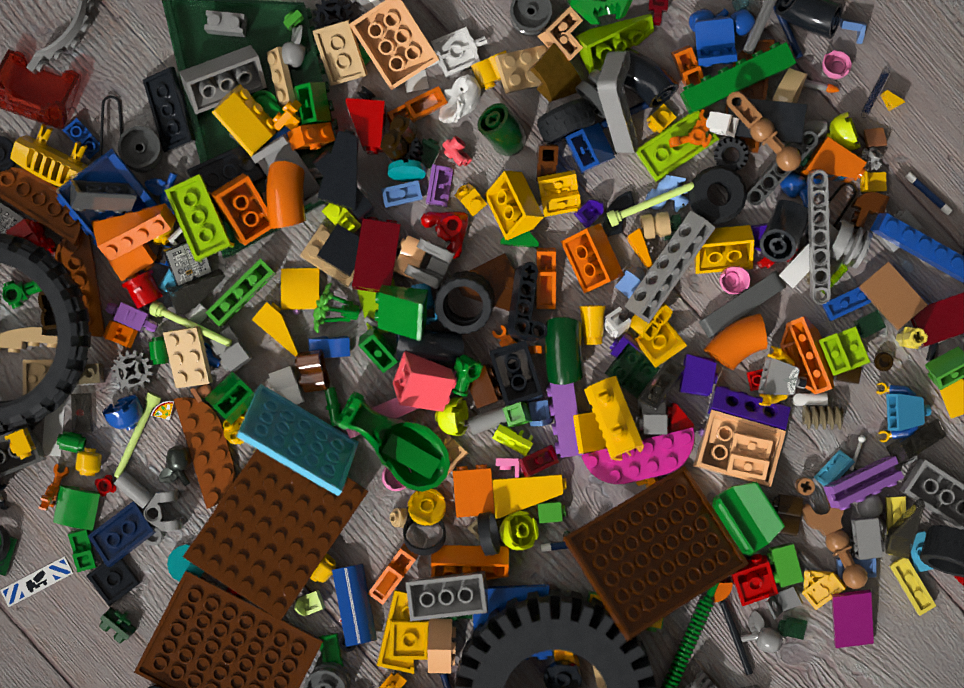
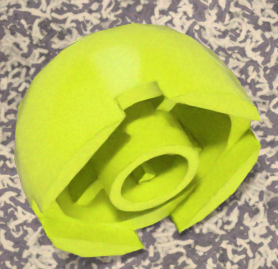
M845 112L836 116L829 125L830 132L827 133V137L852 151L861 148L860 143L856 144L858 142L856 139L858 135L852 118L847 119L849 112Z
M462 397L450 398L443 412H435V421L438 422L440 429L449 435L463 436L468 426H464L465 420L469 418L466 400H462Z
M525 511L509 514L501 523V540L512 550L531 548L535 545V540L538 539L537 523Z

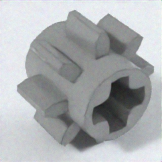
M872 147L869 150L864 148L859 154L860 158L867 162L864 166L867 171L878 170L881 167L883 155L877 148Z

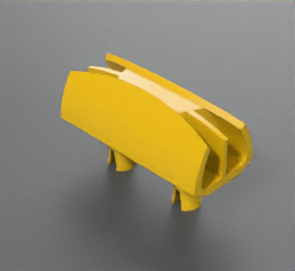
M42 124L36 139L24 135L15 141L10 159L35 176L60 187L88 166L81 161L87 145L80 148L81 142H75L71 156H68L48 146L47 142L53 128L46 130L47 125Z
M616 376L606 378L584 389L589 404L593 407L592 411L596 414L595 419L600 424L598 427L603 432L602 437L607 442L605 445L611 459L621 461L623 460L622 454L625 452L632 456L630 450L635 448L642 452L644 445Z

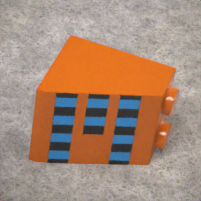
M827 137L819 143L800 174L808 177L810 171L819 169L826 172L828 180L849 183L853 180L856 181L857 178H861L866 170L864 166L867 162ZM816 173L813 178L822 179V175Z

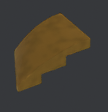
M555 43L549 46L530 69L542 82L537 87V90L549 102L577 93L575 88L582 82L574 66Z

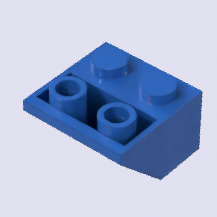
M600 123L583 128L565 137V142L581 174L616 158Z

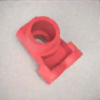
M454 136L442 144L445 148L444 154L450 159L453 158L459 167L462 165L467 166L472 161V158L463 151L466 144L459 137Z

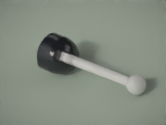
M860 435L858 437L859 443L853 457V461L855 463L843 474L842 477L857 470L855 468V464L862 443L866 441V437L864 435Z

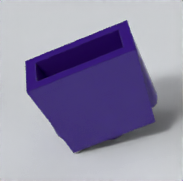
M685 354L679 392L709 396L712 393L713 384H716L718 380V373H715L716 361L713 358Z

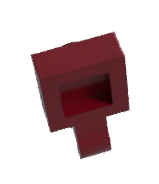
M649 0L648 11H654L653 25L660 26L662 12L668 11V0Z

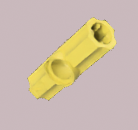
M904 327V330L897 334L896 341L902 347L918 349L922 343L927 341V335L923 329Z

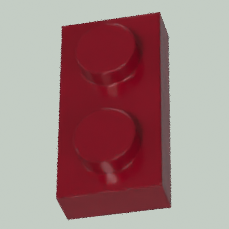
M548 445L518 459L525 477H529L559 463L552 445Z

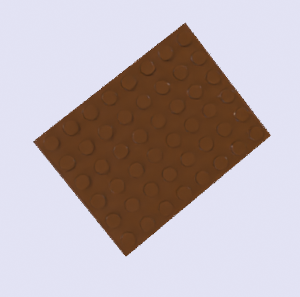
M256 448L184 553L183 558L281 621L369 491L347 477L342 492L337 496Z
M683 466L562 538L627 641L749 564L686 466Z
M185 570L134 673L163 688H299L324 640L284 619L278 620L257 605L189 570Z

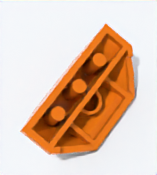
M805 316L786 323L780 347L795 362V367L799 368L798 376L807 378L805 388L815 395L833 389L834 376L819 342L822 339L819 330Z

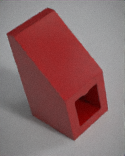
M671 403L670 407H667L666 415L669 418L667 434L694 428L692 421L677 404Z

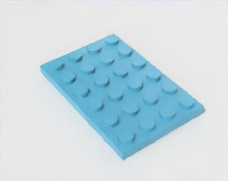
M262 384L256 389L236 436L337 496L343 490L359 443Z

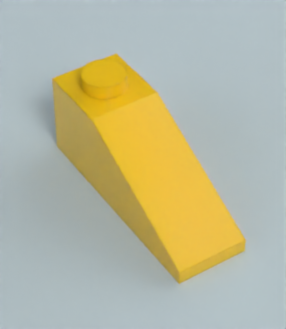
M266 302L252 318V321L297 357L299 351L286 320L280 313L282 309L274 302L272 304Z

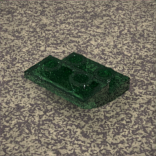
M627 344L606 370L605 374L608 377L616 376L619 385L635 398H638L660 367L655 368L646 356L630 344Z

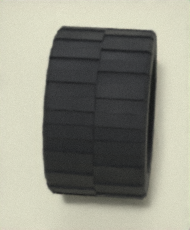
M462 271L450 275L442 283L436 294L434 309L438 320L445 328L458 334H470L480 330L481 327L486 325L494 309V290L490 282L484 276L477 274V272ZM461 286L475 290L483 301L481 312L470 318L456 315L450 309L447 302L450 291Z
M946 525L930 526L924 540L920 560L938 571L964 577V530Z

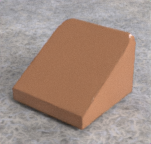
M883 128L864 130L866 149L887 146Z

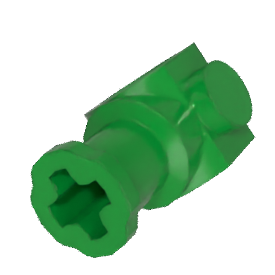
M12 280L3 284L2 296L9 306H12V309H17L24 306L23 303L29 299L30 295L38 293L42 289L33 280L27 283L21 281L16 284ZM16 290L17 297L16 299L12 300L10 298L11 291Z
M468 355L457 357L454 365L457 381L455 388L452 389L454 394L463 397L468 396L470 382L479 378L483 365L480 361H476Z

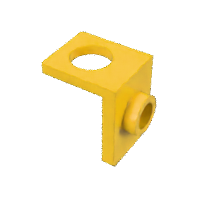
M865 171L861 176L860 192L887 191L886 172L867 173Z

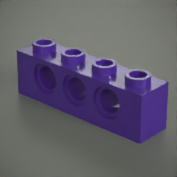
M716 386L712 392L708 414H710L711 410H715L785 431L791 407H787L781 402L771 404L770 406H762L759 403H762L763 397H752L746 392H735L725 386ZM727 401H732L735 406H730ZM746 406H750L753 409V412L748 411L746 409ZM764 411L769 412L772 417L766 416Z

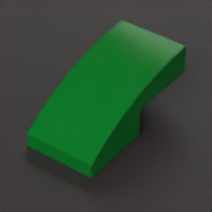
M85 529L68 533L77 572L97 567L92 542L88 538L89 531Z

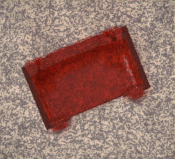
M8 49L0 63V109L54 128L62 129L68 119L78 91L81 74L74 70H65L62 76L46 70L38 71L37 74H34L26 68L28 63L23 53Z

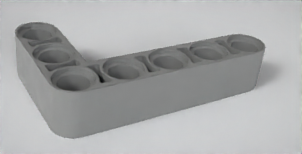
M628 51L608 52L597 82L598 94L617 153H636L638 150V138L623 89V84L630 67V54Z

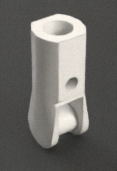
M798 393L792 396L791 402L796 406H827L828 395L827 393L816 395L814 393Z

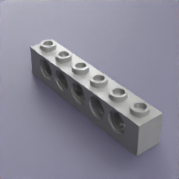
M690 211L624 307L647 323H650L715 227L706 219Z

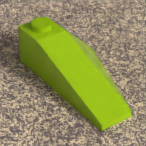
M646 14L603 25L575 36V39L583 47L578 54L588 73L590 74L594 69L602 70L608 52L624 51L627 47L637 46L653 33L652 15Z

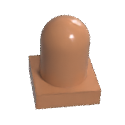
M204 384L197 389H190V392L197 402L200 403L204 397L212 392V387L209 384Z

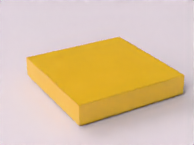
M668 321L661 326L658 334L651 341H648L641 335L635 338L638 346L655 368L687 347L684 340Z
M593 412L573 415L579 454L607 449L605 445L607 442L602 437L603 432L599 429L598 426L600 424L596 421V414Z
M390 620L389 660H428L429 621Z

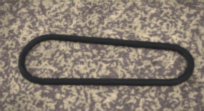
M112 95L106 96L102 100L100 157L102 156L104 104L109 98L115 99L118 103L120 136L123 134L121 104L119 99Z
M843 183L842 185H840L839 188L834 192V194L829 198L830 203L831 200L844 186H850L853 188L854 194L852 198L850 199V201L848 202V204L846 205V207L834 223L833 227L837 226L838 222L841 220L842 216L844 215V213L846 212V210L848 209V207L850 206V204L856 196V188L851 183ZM818 212L814 216V221L821 214V212ZM807 225V227H806V229H805V235H806V238L809 240V235H808V229H809V227H808V225Z

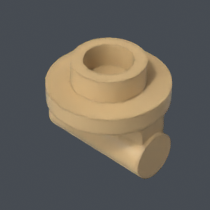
M408 508L393 509L390 514V522L394 527L404 528L408 520Z

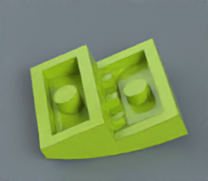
M856 326L819 340L833 376L871 363Z

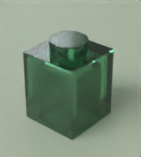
M878 310L872 311L853 321L855 324L853 327L856 326L861 338H866L886 328Z

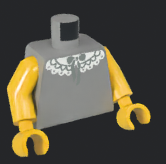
M771 346L773 353L771 355L768 354L764 361L758 390L759 393H763L759 395L763 397L762 403H759L762 406H770L785 400L789 395H794L796 387L804 389L807 384L806 377L798 376L800 370L795 367V362L781 348Z

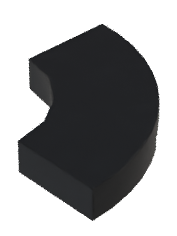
M631 190L618 196L610 204L606 213L612 210L620 212L634 206L635 203ZM605 213L603 229L606 236L609 237L623 233L622 225L624 218L618 225L612 227Z

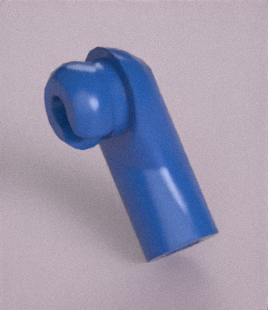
M204 343L209 365L218 369L221 365L220 359L213 357L210 344Z

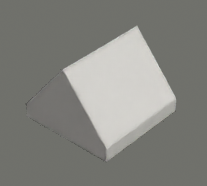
M196 300L186 310L184 315L188 320L200 325L208 317L206 314L208 310Z

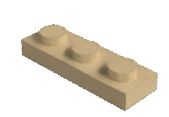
M276 47L267 52V59L276 91V99L283 108L289 100L291 102L295 100V94L288 64H285L282 58V47Z

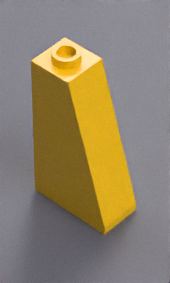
M562 474L493 479L495 518L504 517L562 495L563 490L567 489L566 478H562Z

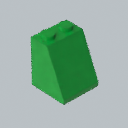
M382 285L380 291L376 292L375 303H378V309L375 311V321H378V328L415 340H421L427 322L428 290Z

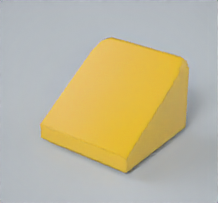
M888 90L880 94L889 111L905 103L903 99Z

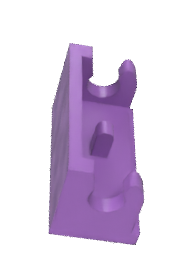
M432 164L426 204L441 207L448 206L453 169Z

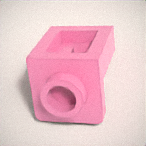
M496 458V466H500V470H511V466H515V478H519V474H523L518 461L519 458Z

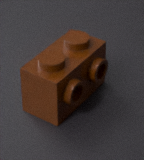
M489 364L483 365L479 378L470 382L469 385L477 409L502 400L500 386L496 385L494 379L496 377L495 371Z

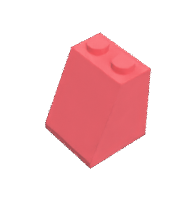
M404 351L392 383L399 405L443 412L445 406L450 401L451 390L456 386V378L453 375L452 369Z

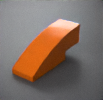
M687 45L671 52L684 87L691 83H694V85L701 83L700 79L704 78V75L697 63L692 47Z
M438 86L387 112L386 117L390 124L398 114L409 118L414 123L443 107L448 102Z
M536 248V266L538 268L536 308L556 309V248Z
M404 543L367 594L383 605L419 555L411 552Z

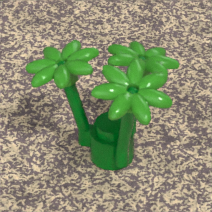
M332 283L326 285L320 300H316V304L319 307L314 309L313 323L314 330L319 333V324H324V322H350V320H357L359 317V305H354L353 301L333 295L330 292ZM334 299L345 305H342V308L331 307L327 303L328 300ZM328 311L341 312V316H344L325 318Z

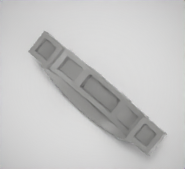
M79 0L75 16L68 28L52 44L36 51L26 67L34 74H37L38 71L41 72L46 65V59L52 63L60 59L63 54V47L71 51L72 48L75 49L80 42L79 37L83 32L86 33L91 25V19L86 13L91 12L95 5V0Z

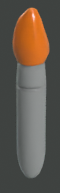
M807 79L803 87L828 93L839 92V88L835 85Z

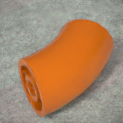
M277 161L269 166L267 211L270 228H283L306 221L303 198L305 172L303 168L295 163Z
M760 313L751 315L730 324L708 343L704 351L725 367L735 370L748 356L767 349V335L762 315Z

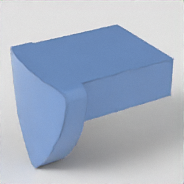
M841 18L839 26L842 29L857 31L856 43L862 44L867 24L861 21Z
M640 267L628 268L624 272L625 275L615 286L627 298L632 296L645 277L644 270Z
M548 400L528 402L532 422H529L530 426H545L553 423L552 419H550Z

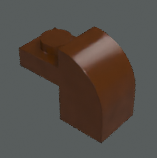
M538 144L537 182V177L556 174L558 144Z
M868 192L856 198L851 205L852 208L858 209L854 211L851 218L854 228L864 227L868 213L876 216L879 213H885L890 197L877 192Z

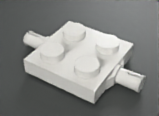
M464 27L431 41L439 60L429 67L438 64L442 68L445 77L471 68L473 64L480 62L477 47L488 44L485 36L474 40L470 36L467 27Z

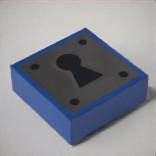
M160 245L155 263L168 266L163 250L170 248L169 246Z

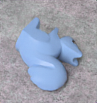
M666 175L659 182L657 189L653 188L647 193L646 200L680 187L686 181V178ZM682 194L669 199L674 200V212L676 213L689 202V199L682 196ZM667 200L649 208L660 210L665 206Z

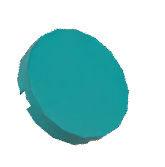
M397 160L388 165V176L397 181L413 182L423 179L426 175L425 165L416 160H409V163L404 162V160Z
M189 544L178 546L168 557V571L179 582L185 570H189L199 576H202L204 573L202 569L183 558L184 553L190 546Z

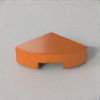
M733 582L719 583L713 597L714 603L728 597L731 593Z

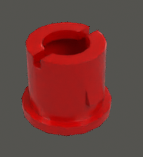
M153 269L122 284L123 288L126 287L137 309L163 297L152 275L154 273Z

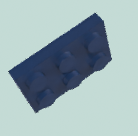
M133 501L89 534L88 538L106 566L111 567L155 534L156 531L150 522L145 519L144 513L138 504Z

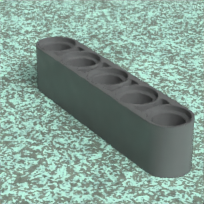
M804 130L803 139L807 134L812 135L811 143L805 144L803 140L802 144L790 143L788 145L799 150L801 161L818 143L817 134L811 130ZM775 159L746 190V200L751 205H760L791 171L777 172V162ZM766 177H771L772 184L765 187L763 180ZM754 191H758L759 198L755 201H751L750 194Z
M774 271L698 323L708 338H710L787 286L778 272Z

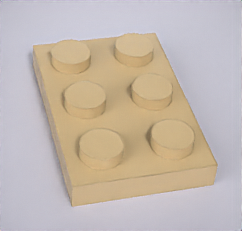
M350 19L312 31L331 86L368 75L355 34L349 25L351 23Z
M546 45L500 54L494 57L505 94L538 87L542 83L530 69L548 49Z
M321 224L300 254V257L346 287H349L353 281L354 271L349 277L317 257L332 233V230Z
M200 326L163 332L176 388L212 383L213 380Z

